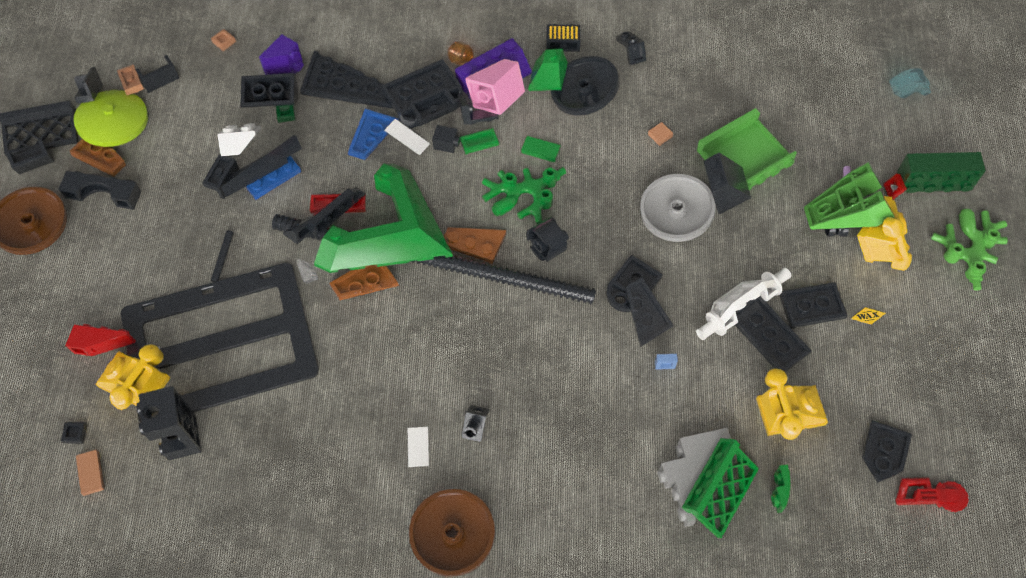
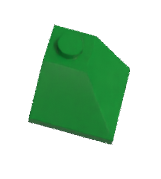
M562 49L545 50L535 61L528 86L529 91L562 89L568 64Z

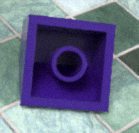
M283 34L259 56L265 75L296 74L304 66L298 43Z

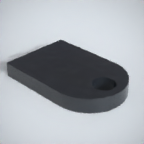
M631 255L607 286L606 297L608 303L618 311L631 312L625 287L642 277L652 292L662 279L663 274ZM623 297L625 302L619 304L615 301V298Z

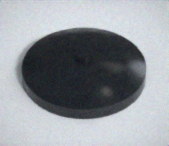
M587 56L578 58L567 64L562 89L551 90L552 99L557 108L566 114L581 116L594 113L608 105L617 94L620 85L619 74L614 64L603 57Z

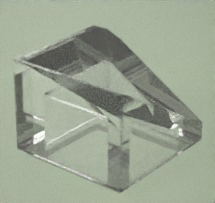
M297 259L296 263L303 282L307 284L318 280L314 265Z

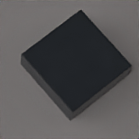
M65 422L61 442L84 444L88 424L85 422Z

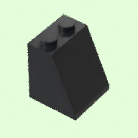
M720 152L703 161L719 214L751 199L742 166Z

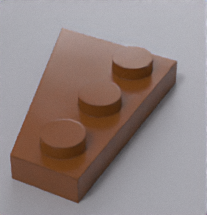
M83 139L70 150L71 156L113 177L126 166L125 161L113 148L92 145Z
M448 227L444 238L451 250L493 264L507 234V230Z
M377 265L365 266V269L351 270L329 283L339 300L399 286L387 266L377 267Z

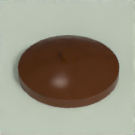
M26 187L5 196L0 201V248L12 254L28 255L40 252L51 246L61 236L67 223V209L59 196L53 191L42 187Z
M447 489L430 495L415 510L409 526V541L414 555L429 571L446 577L462 576L477 569L489 556L495 541V524L489 508L479 497L465 490Z

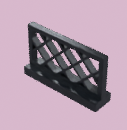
M68 100L0 113L4 154L6 155V152L10 151L13 155L38 147L40 146L38 141H44L49 134H52L55 138L52 142L46 143L48 148L78 143L77 130L74 125L75 106ZM70 116V121L66 125L60 122L63 117ZM51 119L54 122L48 129L42 126L46 120ZM28 123L36 124L30 132L24 129ZM57 124L64 127L58 135L52 132ZM16 126L18 129L12 135L8 134L7 127ZM39 128H42L45 132L38 138L34 134ZM67 130L72 132V138H62ZM21 131H24L28 135L21 142L16 137ZM31 137L38 140L33 146L26 145ZM14 140L19 143L16 149H9L10 144Z

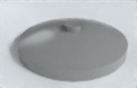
M671 174L655 180L646 188L641 198L640 212L643 223L655 236L667 241L683 242L700 236L710 227L715 216L716 204L712 191L704 182L690 175Z

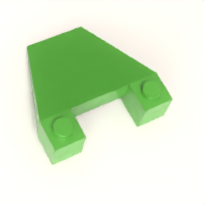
M869 162L848 173L804 207L811 230L877 227L883 224L887 217L895 218L882 192L875 193L882 186Z

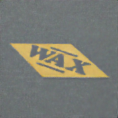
M865 307L851 319L871 325L886 313Z

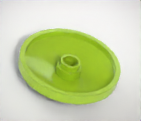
M123 90L99 92L94 101L81 103L74 114V125L79 136L86 142L101 147H113L130 142L143 132L148 122V112L142 99L135 94L127 95Z

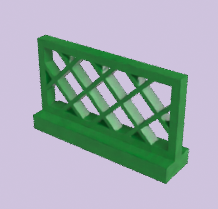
M720 438L682 506L683 510L687 513H692L717 538L723 537L759 470L739 448L740 443L736 439ZM736 454V456H737V463H736V464H732V459H733L734 455ZM747 465L750 471L744 477V466ZM738 467V478L734 479L733 468ZM727 470L728 481L723 482L722 477ZM739 482V491L735 494L734 483ZM724 485H728V496H724ZM717 488L718 498L713 499V493ZM725 500H730L728 511H725ZM719 502V513L714 514L713 503ZM706 506H708V516L704 517L702 513ZM720 517V526L717 529L715 527V518Z

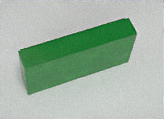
M494 128L465 135L460 139L465 155L499 145Z
M526 136L521 153L555 163L561 145Z

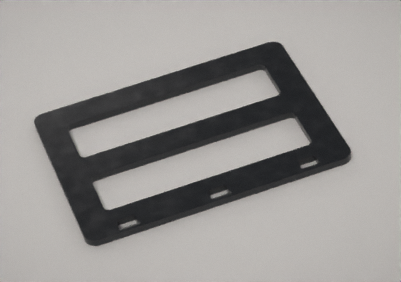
M289 263L274 265L124 307L121 311L123 329L129 331L130 335L136 340L135 343L126 346L127 355L140 359L139 351L142 347L146 346L143 328L145 323L275 287L279 289L284 310L283 314L160 349L163 353V360L154 366L156 369L166 368L282 334H290L296 359L294 363L181 395L193 412L316 377L319 372L294 270ZM271 272V277L261 279L260 275ZM213 288L214 293L203 295L202 291ZM150 305L155 306V309L144 311L143 307ZM159 412L154 413L151 418L156 417ZM138 414V420L142 422L141 415Z

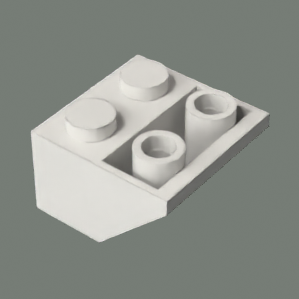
M249 123L237 128V125H228L226 128H223L218 134L221 156L240 154L261 130V126Z

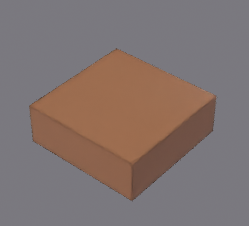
M225 29L211 38L212 42L222 51L236 42L235 38Z
M662 122L648 131V135L659 146L671 139L674 134Z

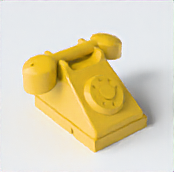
M884 196L895 218L887 217L883 224L877 227H862L857 237L866 262H892L891 267L893 269L905 271L912 261V254L908 253L910 246L906 243L904 236L908 233L906 220L903 213L898 212L896 202L892 200V197Z
M150 344L142 347L139 351L140 359L118 351L98 379L96 385L110 393V401L117 409H126L131 404L136 406V403L139 402L138 394L162 389L169 381L170 376L154 367L163 360V353L156 345Z
M778 368L771 369L765 377V383L770 389L756 398L767 436L781 434L784 438L793 440L805 428L827 425L828 420L816 385L784 386L788 379L786 373Z

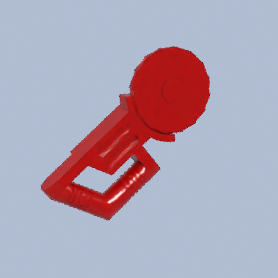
M928 477L902 478L896 496V505L936 504L939 508L943 507L949 512L962 511L969 502L968 493L960 484L951 481L939 482L932 489ZM908 486H924V489H917L913 493L912 499H905Z

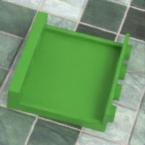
M756 108L699 140L697 152L704 160L720 152L742 166L749 191L756 184H762L766 178L777 175L781 169L792 166L797 154L796 151L789 154L758 120L760 112Z

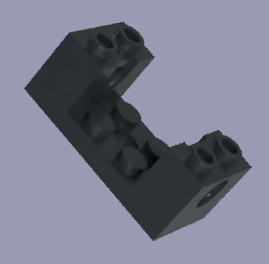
M173 386L138 394L139 402L136 403V407L142 421L139 422L140 433L149 441L161 438L162 443H159L161 455H164L170 461L202 453L196 414ZM159 412L156 417L151 418L154 413ZM172 435H177L174 439H170Z

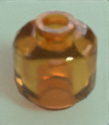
M457 41L448 48V58L452 63L461 66L473 59L474 54L471 46Z

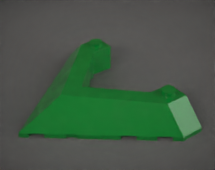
M384 163L374 175L375 188L377 191L392 197L399 222L353 232L345 231L333 225L322 238L314 266L329 273H335L340 269H365V266L369 265L380 267L409 263V261L432 260L436 256L445 255V258L453 257V254L410 170L396 164Z

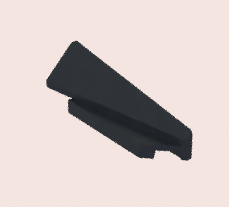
M293 135L267 155L232 173L227 183L221 187L226 197L288 163L287 157L302 149L297 136Z
M357 187L346 189L331 203L284 231L283 235L297 245L309 234L317 237L363 198L366 193Z

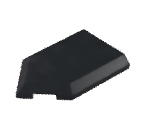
M871 420L862 458L876 482L879 483L904 471L912 434Z

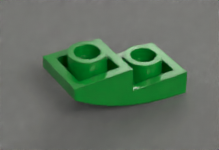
M788 464L780 465L774 473L775 483L779 487H776L772 492L771 502L773 507H776L777 513H781L786 508L789 500L790 472Z

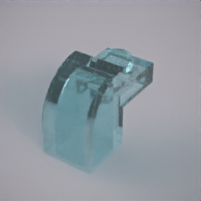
M919 68L903 71L889 80L894 94L903 99L914 92L924 96L931 93L929 88L930 82L925 77L923 70Z

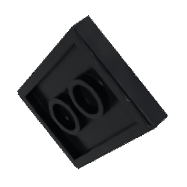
M836 282L782 291L779 295L790 328L846 319L848 316Z

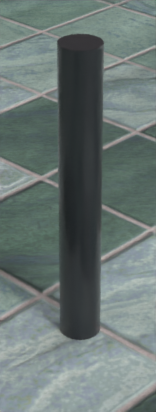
M227 230L211 277L212 282L219 281L234 234L232 231Z

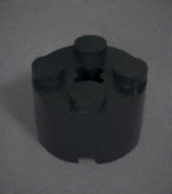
M553 217L543 220L526 231L527 241L531 240L532 243L530 248L541 261L546 260V262H549L567 250L569 236L565 230H561Z

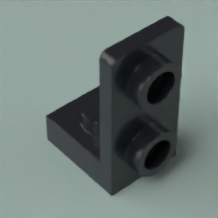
M623 32L620 36H616V40L626 47L628 64L634 65L647 61L643 40L631 32Z
M466 97L459 98L464 125H473L484 121L491 122L498 119V114L485 110L473 111L472 104L468 103Z

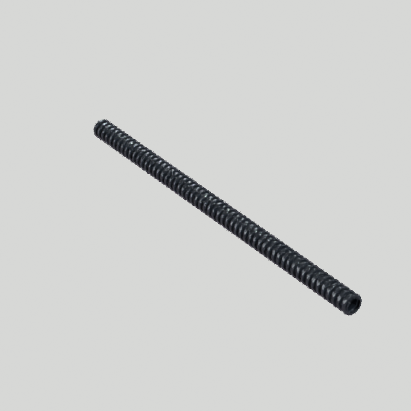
M276 214L272 220L273 230L286 231L302 220ZM327 227L317 237L309 234L306 238H316L320 241L331 227ZM445 255L436 256L432 260H416L417 264L422 263L424 266L426 264L429 267L433 265L434 268L439 267L441 270L443 268L446 271L450 269L451 272L456 271L458 274L460 272L463 275L467 273L468 276L473 275L475 278L477 276L480 279L484 277L485 280L490 279L492 282L494 280L497 283L501 281L502 284L508 283L509 286L513 284L514 287H525L526 290L530 288L531 291H542L543 294L547 292L548 295H560V298L564 296L566 299L571 298L573 301L577 299V302H589L590 305L594 302L596 294L595 288L590 289L589 286L584 288V285H572L571 282L567 284L566 281L560 282L559 279L555 281L554 278L550 280L549 277L543 278L542 275L537 277V274L533 276L531 273L526 274L524 271L520 273V270L516 272L514 269L509 270L507 267L503 269V266H492L490 263L486 265V262H475L473 259L469 261L468 258H458L456 255L446 258Z

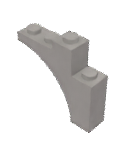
M728 428L680 438L675 448L678 458L681 459L663 462L657 471L659 481L664 484L665 489L673 487L671 489L674 501L678 502V517L680 521L684 522L685 527L693 526L696 517L692 513H687L683 510L682 506L720 438L731 439Z

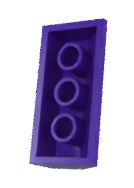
M513 38L455 69L456 79L470 100L471 97L466 78L503 59L519 63L522 79L532 74L522 48Z

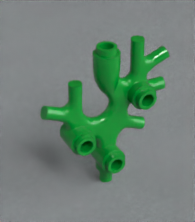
M549 167L543 171L541 178L534 179L531 176L530 169L525 168L523 169L524 180L520 183H517L515 174L511 172L505 173L501 170L497 174L502 180L501 183H495L487 178L483 179L482 184L490 188L491 191L484 194L482 198L487 202L500 193L507 194L505 198L497 201L491 207L493 214L497 217L511 211L517 204L521 194L529 193L533 196V203L518 212L517 216L519 219H523L532 214L535 217L536 224L543 221L542 209H550L553 204V194L545 188H553L557 181L560 180V177L566 174V170L562 167L556 171Z

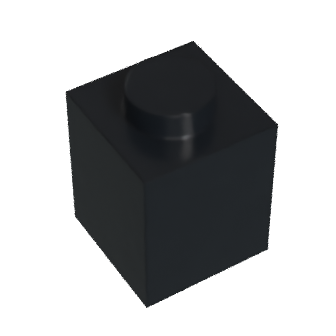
M437 125L432 138L433 149L454 153L456 147L460 145L461 137L458 136V129Z

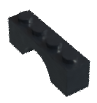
M66 171L58 188L65 199L83 201L86 197L96 192H107L110 194L116 207L132 210L135 209L141 194L140 188L133 180H121L112 176L103 177L97 174H84L80 171Z

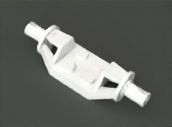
M782 268L774 275L766 271L761 275V280L743 281L714 301L711 311L706 314L707 323L696 330L698 337L701 340H705L714 332L720 336L725 335L727 329L738 323L736 310L744 308L746 302L759 296L768 301L773 296L780 295L782 293L781 284L791 278L790 271L787 268Z

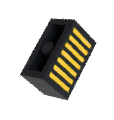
M547 24L546 50L562 49L563 52H580L581 25Z

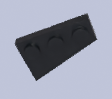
M642 277L625 287L640 347L674 326Z

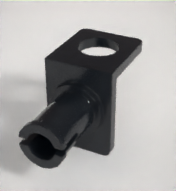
M474 405L469 406L465 415L462 438L478 442L482 440L485 420L490 409Z

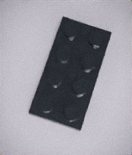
M761 296L749 300L744 308L735 311L738 320L735 326L775 369L778 368L786 372L811 353L812 350Z

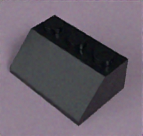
M294 73L241 76V108L294 105L298 100V83Z

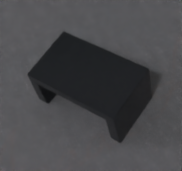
M168 55L164 56L167 64L150 73L142 75L139 68L135 69L148 93L179 79L178 73Z
M43 140L38 141L40 146L13 155L10 151L6 152L10 165L15 172L20 175L54 162L51 152Z

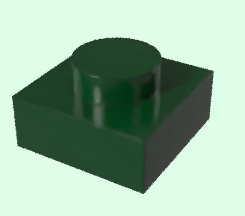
M294 105L275 106L278 123L296 120Z

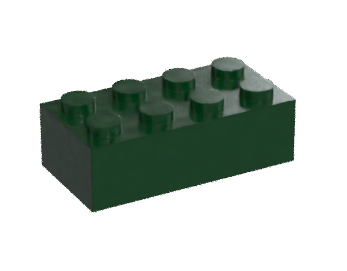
M981 152L913 153L905 156L896 174L901 175L907 188L904 192L931 193L934 191L968 192L973 190L986 169Z

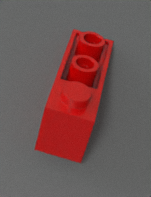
M83 324L82 326H73L65 346L74 354L95 356L133 344L136 340L130 335L129 331L124 329L116 331L104 326L95 328L91 325Z

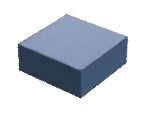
M657 354L655 369H675L678 362L677 354Z

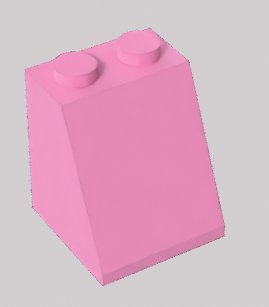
M503 59L466 78L473 107L499 115L525 92L519 63L516 61Z

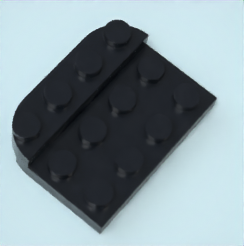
M443 59L381 86L383 93L398 114L399 121L409 129L427 124L460 107L459 98L462 97V87Z

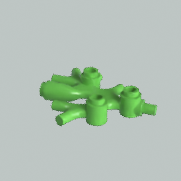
M963 209L959 214L960 227L963 233L972 241L971 247L965 248L962 244L956 242L953 224L946 225V236L933 233L931 240L937 241L946 247L944 259L948 263L954 264L960 259L967 262L968 268L965 271V275L973 284V290L977 291L982 289V275L986 272V265L982 261L985 260L996 264L998 257L989 254L985 249H991L995 244H1007V237H1000V232L998 231L1007 227V222L1003 220L992 223L989 211H982L983 231H979L976 228L974 212L971 209Z

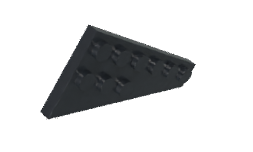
M314 50L300 89L301 95L394 109L382 91L381 86L384 84L378 82V79L365 76V73L344 63L339 64L333 61L331 57H324Z

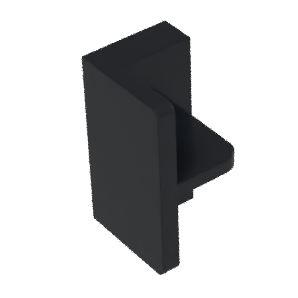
M91 67L88 74L75 76L74 81L79 89L74 97L77 104L94 101L103 84L96 67Z
M219 154L203 180V186L217 191L220 198L225 199L226 195L221 187L227 183L232 173L239 170L236 160Z

